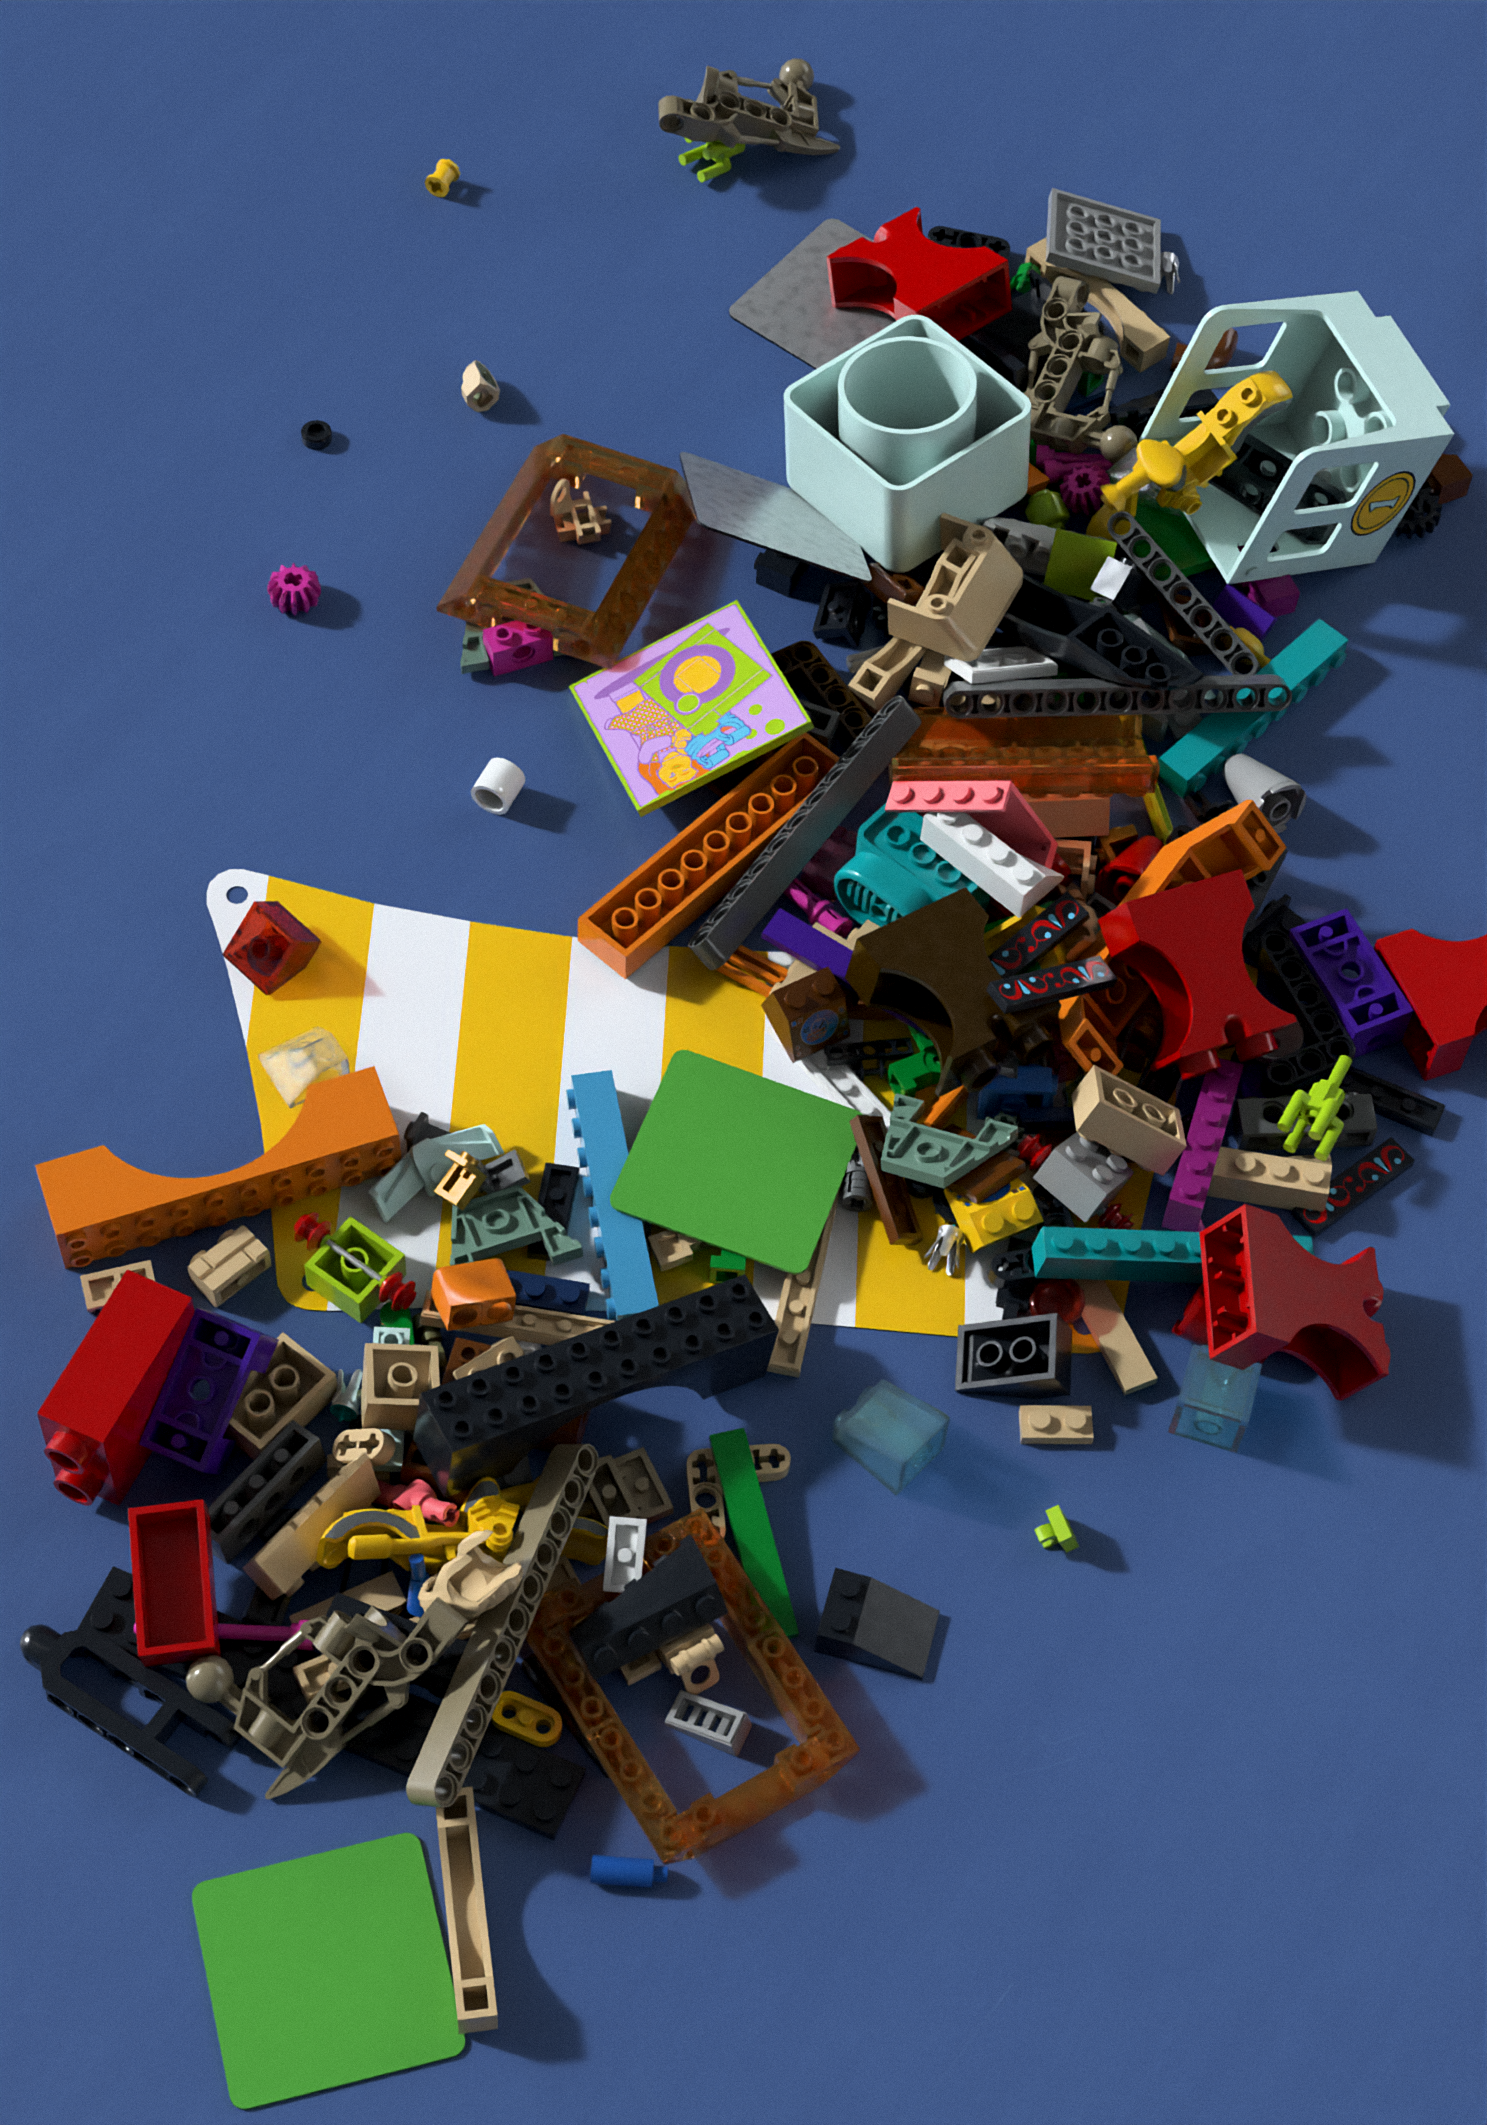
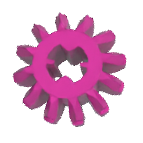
M1084 463L1082 469L1077 470L1072 467L1071 475H1063L1060 493L1067 508L1071 509L1075 515L1084 512V514L1089 516L1092 510L1098 511L1101 508L1100 504L1104 505L1100 498L1103 492L1099 486L1111 483L1105 470H1101L1097 464L1089 468Z
M293 562L289 568L281 565L279 572H272L267 590L273 607H279L282 614L292 611L294 616L301 610L308 614L310 607H317L318 597L321 594V584H319L316 571H309L306 564L298 568Z

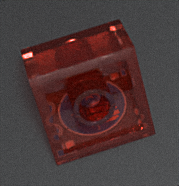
M254 901L222 955L265 995H271L307 967L322 941L278 901Z

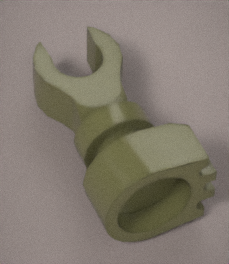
M421 1312L417 1313L411 1319L415 1335H422L420 1337L422 1345L438 1346L439 1373L445 1372L447 1360L441 1344L443 1340L442 1335L439 1331L442 1328L421 1325Z

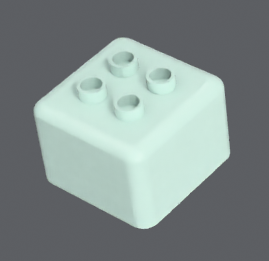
M909 315L897 320L794 382L784 392L786 476L789 486L890 572H908L942 551L940 537V516L942 513L981 526L986 520L994 518L1019 502L1027 492L1031 402L1029 398L925 316Z

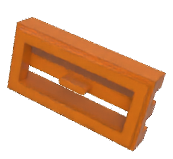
M740 945L721 967L715 969L765 997L769 996L771 989L777 982L782 983L785 980L788 969L743 945ZM731 962L737 965L738 967L746 970V973L729 965L728 963ZM759 977V978L765 980L766 982L772 984L773 986L771 987V986H769V985H767V984H765V983H763V982L757 980L756 978Z

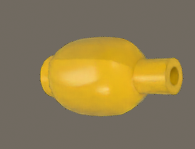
M1229 626L1254 654L1260 668H1263L1271 661V659L1264 655V647L1258 638L1242 627L1234 629L1232 626ZM1222 636L1219 640L1224 644L1225 651L1231 648L1233 643L1231 637ZM1249 659L1239 661L1244 665H1253V662Z

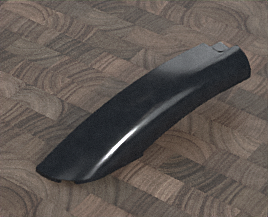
M945 550L938 552L923 562V573L927 578L930 579L936 562ZM1024 572L1023 584L997 628L1018 641L1065 665L1128 686L1159 691L1175 690L1192 685L1204 676L1203 672L1109 605L1102 608L1080 601L1033 579Z

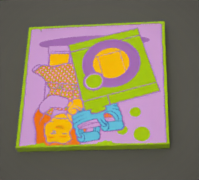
M738 600L569 686L640 817L814 728L811 719Z

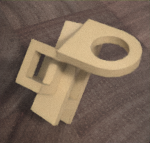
M564 478L561 479L555 486L550 500V515L554 518L560 542L577 540L578 545L601 541V535L610 532L612 522L611 519H606L607 507L593 508L588 491L583 492V499L572 500L569 481ZM585 509L586 512L576 514L575 510Z

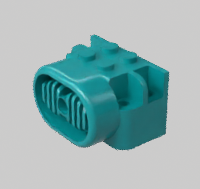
M886 803L860 826L855 856L836 873L834 878V888L840 903L849 915L861 925L868 919L882 927L965 887L985 912L988 911L990 895L920 840L923 823L922 816L916 812H886Z

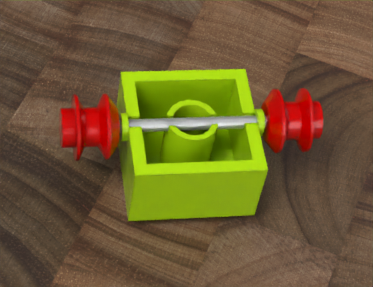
M312 1212L309 1215L304 1214L298 1219L294 1226V1232H296L294 1236L295 1241L299 1243L306 1239L308 1241L307 1250L309 1251L320 1248L304 1265L307 1286L360 1324L381 1302L384 1303L389 1299L393 1301L391 1309L395 1312L401 1308L407 1309L413 1303L417 1294L414 1291L416 1283L414 1281H409L406 1284L402 1282L407 1273L405 1254L351 1216L332 1236L330 1235L331 1223L329 1221H324L321 1224L318 1223L319 1214L317 1212Z

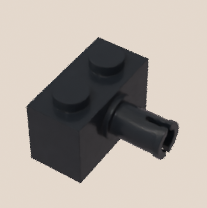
M766 550L765 553L760 552L754 563V569L757 570L756 584L789 598L810 564Z

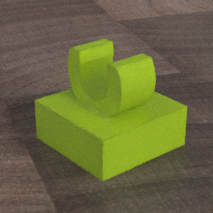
M1056 1505L1045 1510L1050 1523L1034 1529L1043 1548L1052 1547L1059 1542L1067 1553L1080 1547L1067 1516L1061 1507Z

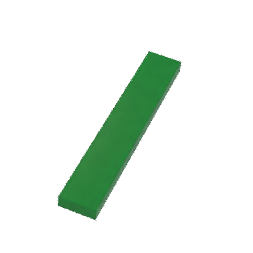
M739 1428L709 1435L710 1448L762 1645L796 1638L799 1635L745 1429Z

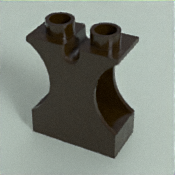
M966 887L857 938L845 975V979L867 1007L885 1009L900 1014L911 1020L927 1034L937 1050L940 1061V1079L935 1090V1094L938 1097L962 1085L969 1093L977 1092L989 1085L1001 1071V1066L992 1054L1002 1064L1017 1058L1022 1065L1027 1066L1041 1059L1050 1051L1055 1043V1039L1050 1032L1062 1006L1059 1001L1007 1014L1002 1012L986 991L989 982L1004 979L992 966L985 951L984 929L989 915Z

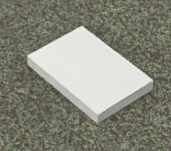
M1027 645L985 649L977 659L972 661L957 660L945 655L944 659L946 667L971 684L1057 675L1058 664Z

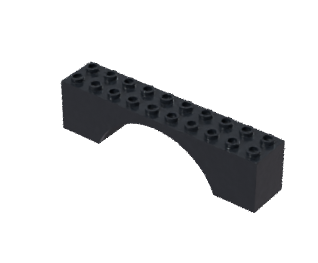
M744 1274L420 1393L413 1440L444 1498L473 1488L480 1479L486 1476L496 1479L510 1474L517 1464L550 1434L583 1413L615 1398L644 1389L678 1386L694 1390L704 1400L764 1377L779 1329Z

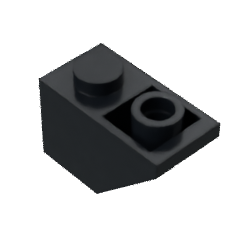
M1109 556L1090 587V590L1098 597L1112 600L1114 606L1125 611L1152 597L1157 591L1148 582L1147 576L1137 569L1138 566L1123 557L1118 561Z

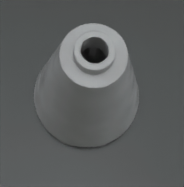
M1243 753L1229 757L1224 763L1222 776L1238 805L1246 800H1253L1277 834L1287 829L1284 824L1291 818L1296 821L1305 806L1307 795L1299 783Z

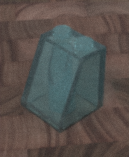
M1193 1344L1168 1433L1237 1453L1250 1419L1262 1364L1255 1363L1244 1370L1210 1360L1208 1345L1199 1346Z
M882 1379L874 1388L872 1386L865 1388L859 1395L857 1404L850 1411L844 1409L833 1422L834 1432L832 1441L897 1496L944 1449L950 1417L941 1410Z

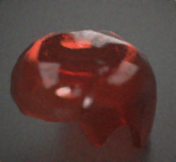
M1047 1278L1034 1287L1029 1299L1032 1316L1058 1313L1067 1325L1071 1326L1079 1320L1086 1301L1084 1290L1076 1280L1072 1278Z

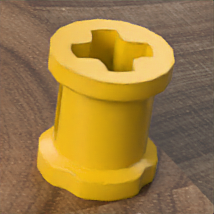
M440 159L436 164L434 174H430L425 179L427 190L436 197H445L450 190V184L460 177L459 167L449 159Z

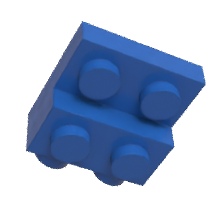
M1038 1064L1017 1066L1015 1078H1008L1005 1075L998 1074L989 1085L980 1090L976 1107V1119L986 1120L987 1116L994 1118L999 1115L1000 1111L1014 1117L1019 1114V1108L1053 1107L1054 1095H1057L1058 1075L1052 1074V1068L1042 1067Z

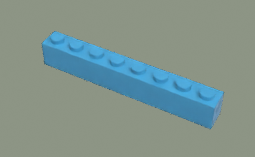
M612 1070L571 1075V1089H566L568 1110L574 1109L576 1118L571 1119L574 1139L580 1138L581 1147L577 1148L579 1167L586 1168L587 1177L582 1178L585 1198L591 1197L593 1207H588L589 1222L591 1228L597 1227L599 1237L594 1238L596 1257L603 1258L604 1268H600L602 1288H609L610 1298L606 1299L608 1320L615 1319V1321L657 1307L659 1304L642 1220L618 1212L610 1204V1195L629 1154Z

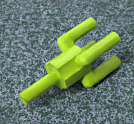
M684 137L687 143L694 142ZM719 140L706 142L702 146L680 154L678 159L683 166L703 157L706 160H714L717 164L697 173L698 180L703 183L730 171L731 162L729 158L743 152L746 144H736L734 148H729Z
M1341 1055L1328 1080L1321 1079L1319 1082L1314 1083L1308 1094L1303 1090L1294 1092L1277 1124L1279 1130L1289 1132L1300 1112L1299 1120L1293 1132L1288 1135L1283 1145L1287 1152L1295 1153L1305 1135L1303 1131L1308 1124L1312 1126L1308 1135L1314 1140H1321L1314 1156L1321 1161L1327 1160L1344 1128L1343 1121L1336 1114L1345 1099V1093L1339 1086L1352 1064L1350 1057Z

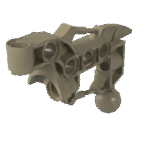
M803 59L788 60L781 67L779 79L774 78L771 84L754 81L751 78L739 77L733 70L721 71L719 73V69L707 66L704 83L696 101L670 95L658 102L660 128L666 133L676 134L691 141L712 142L719 140L729 148H734L736 144H766L773 146L779 152L786 151L806 155L837 153L840 149L838 144L815 137L819 131L817 98L807 92L812 87L815 76L810 63ZM738 85L767 89L768 94L780 103V108L742 96L741 93H738Z
M1058 276L1042 309L1040 319L1042 332L1028 342L1030 349L1027 372L1028 383L1027 390L1023 394L1031 402L1030 444L1033 439L1037 445H1049V448L1080 455L1087 447L1100 449L1104 458L1111 463L1123 464L1131 460L1137 453V436L1131 429L1121 425H1115L1105 432L1102 431L1111 421V415L1108 411L1112 393L1115 390L1117 378L1123 372L1121 358L1117 351L1119 348L1118 344L1112 338L1100 334L1098 323L1102 317L1101 313H1081L1089 298V284L1085 281ZM1050 353L1049 358L1033 389L1034 376H1036L1038 357ZM1083 371L1097 375L1109 374L1103 406H1100L1086 416L1080 414L1073 416L1063 413Z
M438 1597L427 1608L419 1619L418 1625L407 1638L374 1605L370 1607L364 1617L357 1612L354 1618H351L344 1612L335 1610L330 1618L323 1615L304 1622L300 1630L280 1647V1650L265 1664L252 1668L249 1671L246 1686L243 1690L234 1684L231 1666L225 1659L217 1655H204L191 1663L186 1674L187 1689L195 1699L203 1703L221 1702L237 1715L234 1729L282 1768L286 1767L265 1793V1798L269 1800L287 1793L306 1782L322 1770L338 1752L343 1750L347 1741L368 1726L371 1727L396 1708H401L407 1704L410 1681L420 1677L438 1661L469 1621ZM308 1639L338 1667L299 1719L291 1720L271 1703L273 1699L268 1696V1670ZM415 1643H420L427 1649L428 1658L425 1663L419 1662L413 1657L412 1647ZM362 1650H367L373 1654L375 1659L373 1669H367L361 1664L360 1653ZM339 1680H343L351 1686L352 1695L350 1699H344L338 1694L337 1684ZM371 1685L384 1686L389 1700L365 1716V1720L344 1734L343 1722ZM316 1711H322L327 1715L329 1720L327 1729H321L315 1724L314 1714Z

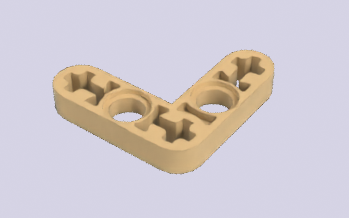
M780 1444L749 1445L753 1462L755 1463L754 1457H759V1470H756L759 1482L777 1481L788 1474L791 1456L784 1446ZM711 1448L693 1451L687 1458L686 1478L692 1537L699 1550L711 1553L723 1546L726 1526L722 1490ZM770 1457H776L777 1461L780 1462L779 1468H772L771 1463H769ZM701 1461L705 1462L706 1467H708L707 1482L700 1483V1470L697 1468L698 1462ZM702 1493H709L715 1497L716 1503L710 1508H702L696 1503L695 1499ZM711 1518L712 1532L715 1533L714 1540H707L706 1535H704L705 1519Z

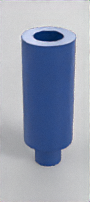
M592 1855L590 1883L652 1888L653 1881L667 1882L668 1867L654 1866V1859Z

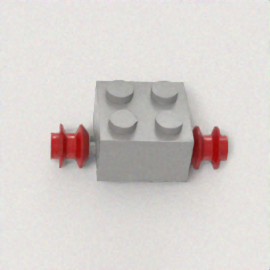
M1078 1132L1066 1139L1053 1151L1052 1144L1043 1146L1039 1143L1040 1134H1037L1034 1138L1029 1134L1018 1145L1016 1150L1020 1154L1017 1158L1020 1160L1026 1158L1030 1161L1029 1171L1039 1169L1033 1178L1085 1223L1097 1214L1100 1217L1098 1220L1099 1229L1106 1227L1108 1229H1132L1134 1223L1130 1220L1134 1215L1133 1213L1126 1216L1120 1212L1121 1203L1108 1206L1134 1174V1171L1127 1166L1126 1161L1122 1157L1114 1155L1104 1145L1096 1141L1090 1142L1085 1140Z

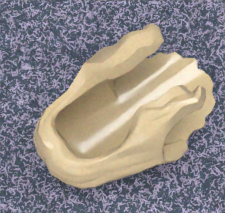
M476 1531L458 1544L456 1558L445 1563L439 1573L434 1574L423 1583V1587L418 1595L420 1606L425 1612L432 1602L439 1597L468 1620L486 1610L493 1609L497 1604L505 1600L507 1596L513 1594L522 1580L524 1569L519 1562H515L508 1567V1564L498 1562L483 1553L478 1545L487 1540L493 1531Z

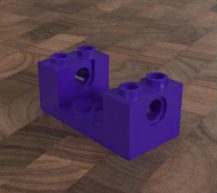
M1347 908L1289 929L1288 936L1356 1047L1354 1058L1404 1038L1414 1010ZM1349 969L1355 971L1358 977L1348 978L1342 973V970Z
M196 1308L139 1445L201 1472L223 1475L236 1444V1440L224 1436L226 1428L250 1371L266 1372L279 1339L220 1314ZM206 1380L210 1385V1393L206 1399L200 1401L195 1397L194 1388L199 1381Z

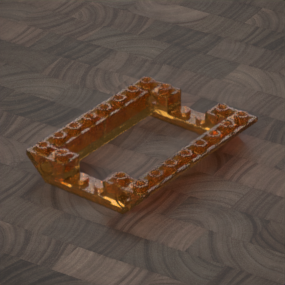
M561 434L535 446L437 605L436 611L486 628L497 626L502 617L506 616L554 632L553 650L612 669L696 519L686 481L677 470L566 434ZM590 474L636 489L635 507L652 513L596 612L491 578L550 481V478L557 480L564 478L569 481L571 487L578 489L586 475Z
M703 1507L645 1538L642 1576L655 1567L653 1563L664 1554L669 1556L681 1546L679 1542L690 1534L693 1537L717 1582L729 1612L720 1617L719 1620L800 1743L799 1746L793 1744L777 1753L774 1766L716 1799L709 1792L690 1803L689 1809L677 1815L676 1808L596 1680H593L581 1655L569 1638L570 1634L568 1631L606 1600L611 1602L621 1594L603 1591L605 1572L581 1585L573 1577L545 1592L525 1637L532 1652L663 1865L696 1859L825 1784L860 1752L858 1744Z

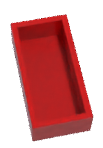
M204 1499L128 1508L137 1650L144 1667L195 1661L198 1657L204 1655H217L221 1657L210 1514Z

